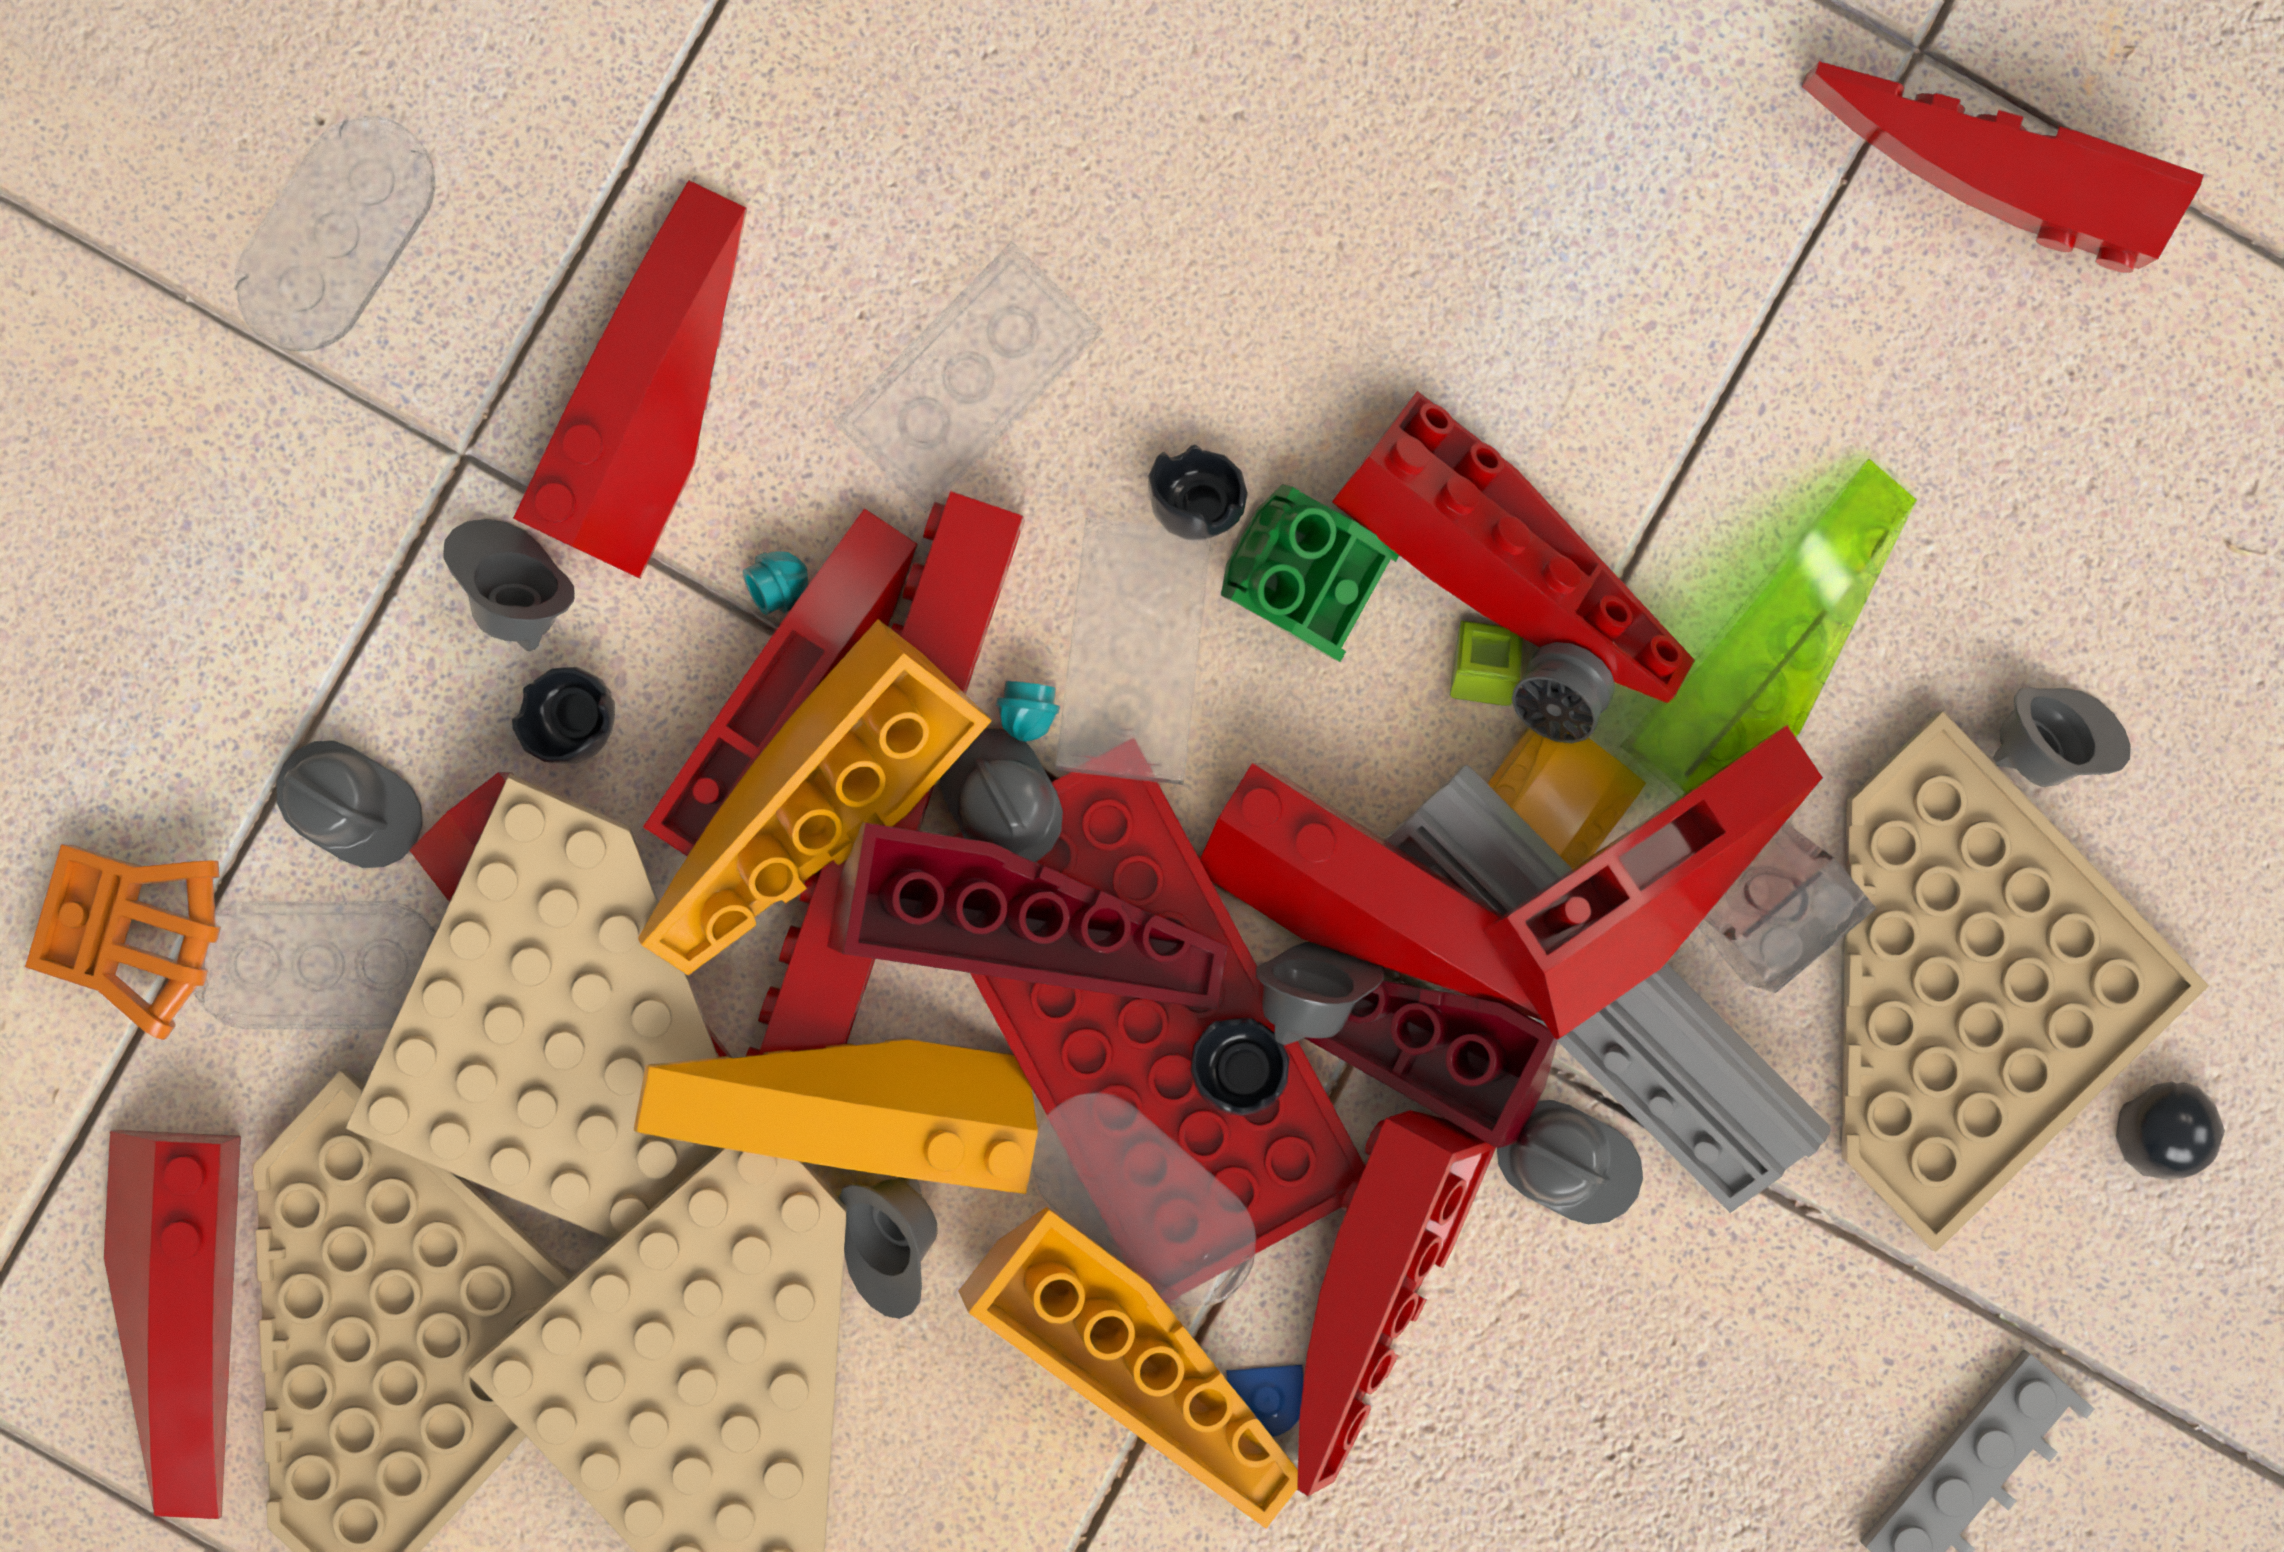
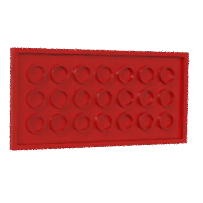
M1133 738L1052 782L1063 810L1062 829L1052 850L1036 863L1228 946L1217 1010L974 973L970 974L1128 1266L1145 1278L1162 1300L1167 1303L1340 1209L1347 1189L1357 1177L1362 1176L1365 1164L1298 1041L1284 1045L1290 1058L1288 1084L1281 1096L1271 1107L1259 1113L1243 1116L1230 1115L1212 1108L1198 1094L1190 1073L1194 1043L1208 1025L1216 1020L1246 1017L1261 1022L1273 1032H1275V1025L1264 1016L1262 1007L1263 984L1256 978L1255 970L1257 965ZM959 832L953 836L964 838L962 832Z

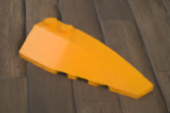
M877 620L792 714L747 770L710 821L672 879L638 937L640 944L685 974H691L756 926L755 917L772 904L783 900L785 904L807 889L803 882L833 860L837 865H840L848 859L862 822L879 825L884 823L885 826L892 827L904 818L992 720L925 655L880 620Z
M910 1038L888 1039L881 1043L853 1045L851 1043L826 1046L824 1049L795 1052L790 1050L764 1052V1055L738 1058L725 1056L645 1065L633 1128L638 1133L764 1156L1026 1194L1038 1134L1032 1087L1014 1054Z
M1045 1207L997 1240L958 1290L970 1315L1265 1529L1268 1528L1296 1492L1298 1468L1150 1283L1049 1207Z

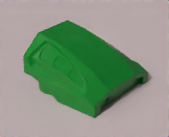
M1282 484L1256 509L1227 561L1221 596L1270 622L1329 658L1341 662L1346 653L1342 649L1345 641L1390 560L1396 562L1399 555L1381 542L1376 534L1355 521L1321 504L1296 488Z

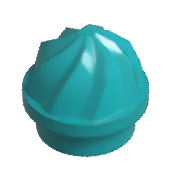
M763 552L755 557V564L743 569L746 587L756 606L765 615L778 609L782 613L790 611L808 586V570L806 565L789 552Z
M1005 681L1003 698H997L996 701L1002 727L1009 735L1023 742H1029L1047 734L1056 714H1059L1060 706L1054 704L1056 688L1034 683Z

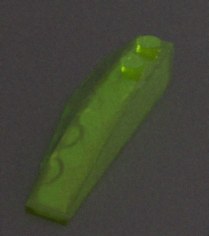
M1867 459L1699 653L1675 697L1669 703L1659 700L1620 747L1680 797L1785 725H1788L1795 737H1797L1917 499L1871 459Z

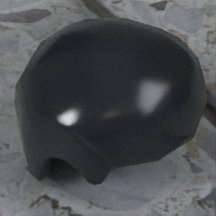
M1191 445L1184 453L1174 457H1169L1165 452H1162L1156 457L1148 475L1149 495L1156 519L1169 533L1183 539L1203 540L1222 534L1233 528L1244 513L1248 492L1243 473L1225 455L1206 450L1202 451L1197 445Z
M579 667L551 668L535 679L533 683L523 688L521 708L519 714L512 718V729L523 750L543 762L577 764L595 756L607 743L612 734L615 721V701L612 699L611 691L604 681Z
M1249 1017L1216 1020L1208 1025L1193 1045L1190 1073L1198 1094L1212 1108L1225 1114L1243 1116L1259 1113L1271 1107L1281 1096L1288 1084L1290 1058L1284 1045L1276 1042L1275 1032L1261 1022H1257Z
M2170 1081L2151 1086L2141 1096L2123 1105L2119 1112L2116 1139L2124 1160L2141 1175L2167 1180L2182 1179L2198 1174L2216 1159L2225 1129L2215 1102L2205 1092L2195 1085Z

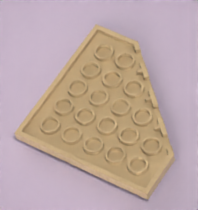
M1944 711L1936 712L1847 799L1845 929L1848 926L1850 927L1852 923L1854 924L1856 920L1858 921L1860 917L1862 918L1865 913L1867 914L1871 908L1877 909L1845 935L1841 1158L1930 1250L1936 1253L2196 1000L2209 985Z
M509 773L345 1129L612 1240L618 1238L720 1149L719 1147L638 1133L633 1130L645 1065L716 1058L719 1055L716 1053L688 975L642 946L638 940L659 900L654 887L651 885L630 826Z
M346 1068L340 1070L253 1164L254 1191H257L258 1229L255 1230L257 1282H261L262 1319L259 1320L261 1373H264L266 1401V1409L263 1411L265 1463H268L269 1500L266 1502L267 1528L293 1552H420L526 1437L467 1374L470 1365L572 1278V1276L467 1179L345 1129L364 1088V1085Z
M720 1148L471 1364L467 1374L635 1552H825L847 1207L806 1162Z

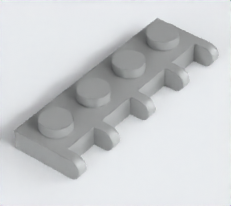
M2023 1349L1860 1542L1871 1552H1946L1951 1545L1959 1552H1974L1976 1549L1960 1536L1964 1529L1992 1497L2008 1511L2017 1501L2002 1489L2001 1486L2032 1449L2048 1462H2051L2058 1452L2042 1438L2069 1406L2075 1413L2086 1419L2095 1409L2038 1359Z

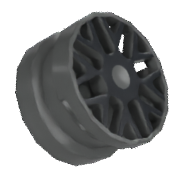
M1554 642L1541 646L1533 654L1528 663L1526 674L1517 682L1514 688L1512 701L1515 711L1521 720L1537 734L1556 742L1575 743L1586 740L1595 731L1600 714L1607 709L1613 698L1615 683L1610 670L1593 653L1574 644Z

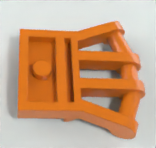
M61 844L25 967L98 991L143 1031L157 1039H167L176 1026L173 1020L175 1015L196 987L204 986L208 969L204 968L203 964L209 943H217L221 926L217 925L215 920L213 879L220 877L219 861H191L141 866L75 845ZM186 880L188 916L137 901L141 886L144 884ZM134 919L183 935L184 938L177 960L125 944L131 920ZM120 962L169 978L170 980L152 1004H149L115 974Z

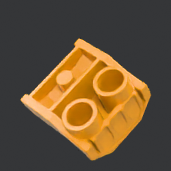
M1527 727L1487 784L1573 869L1594 855L1637 798L1646 782L1589 737L1586 740L1575 743L1556 742L1537 734Z

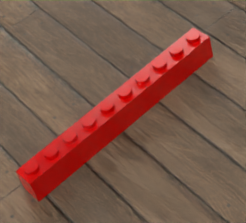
M950 491L946 504L934 502L929 514L923 538L931 540L933 543L926 563L922 565L914 562L909 573L902 598L912 601L905 625L893 623L891 630L925 655L966 694L1025 519L1023 515ZM935 784L912 810L892 827L920 831ZM847 859L840 865H837L833 860L805 880L804 885L807 889L801 892L799 901L809 904L801 928L793 925L790 926L784 940L779 962L788 964V968L781 989L770 986L764 999L758 1022L768 1025L761 1048L757 1049L750 1046L745 1057L764 1055V1052L790 1050L795 1052L824 1049L826 1046L848 1043L876 959L846 955L827 947L837 885Z

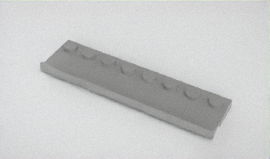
M1467 765L1462 767L1457 774L1385 838L1392 845L1503 915L1572 869ZM1667 963L1650 977L1558 1039V1042L1730 1213L1781 1178L1785 1170L1804 1156L1809 1158L1816 1153L1820 1145L1826 1141L1831 1131L1828 1123ZM1536 1019L1539 1023L1546 1026L1544 1021Z

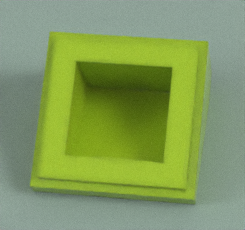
M1461 621L1453 665L1450 696L1454 699L1501 706L1513 704L1514 688L1520 680L1523 638L1502 626Z

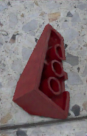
M1382 981L1374 991L1355 1003L1343 1028L1336 1035L1327 1038H1304L1497 1149L1517 1143L1546 1087L1558 1039L1554 1038L1548 1027L1503 1002Z

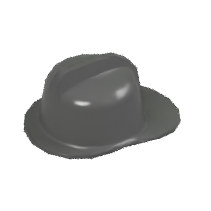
M490 519L473 520L452 529L444 541L443 558L451 574L468 594L473 619L480 630L491 637L517 642L526 651L535 650L539 646L542 635L546 634L551 628L556 617L566 612L574 602L575 592L572 582L557 567L541 545L525 530L503 521Z
M2028 687L2019 689L2014 696V710L2005 719L1999 730L2002 745L1993 756L1997 766L2017 769L2022 776L2033 784L2049 787L2059 785L2079 775H2103L2121 771L2130 760L2131 745L2126 730L2118 718L2098 699L2083 691L2068 688L2037 689Z
M985 728L940 778L939 783L944 800L964 838L994 843L1035 863L1052 850L1061 833L1063 810L1055 788L1035 752L1026 742L1018 741L1009 735L1005 729Z
M314 741L297 749L283 764L276 783L277 804L285 822L310 842L339 859L362 868L390 865L403 859L416 844L422 828L421 804L413 788L393 771L356 749L337 741Z
M1304 942L1293 946L1270 961L1260 964L1255 970L1256 978L1263 984L1262 1007L1264 1016L1275 1025V1040L1282 1045L1293 1043L1305 1037H1333L1343 1028L1355 1003L1374 991L1384 979L1382 966L1312 942Z
M1554 1100L1538 1101L1517 1143L1497 1149L1498 1165L1511 1186L1522 1195L1570 1220L1588 1225L1607 1223L1626 1213L1638 1198L1643 1181L1641 1158L1628 1138L1615 1128L1571 1105Z
M898 1177L894 1180L889 1179L879 1182L871 1187L857 1183L844 1187L838 1197L847 1207L844 1253L848 1273L858 1293L873 1309L884 1316L900 1319L911 1315L921 1300V1261L933 1245L938 1234L937 1220L932 1209L922 1197L919 1181L917 1179Z

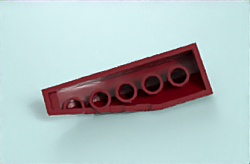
M862 822L838 881L827 947L846 955L1215 1010L1218 1008L1228 948L1224 944L1019 856L994 843Z

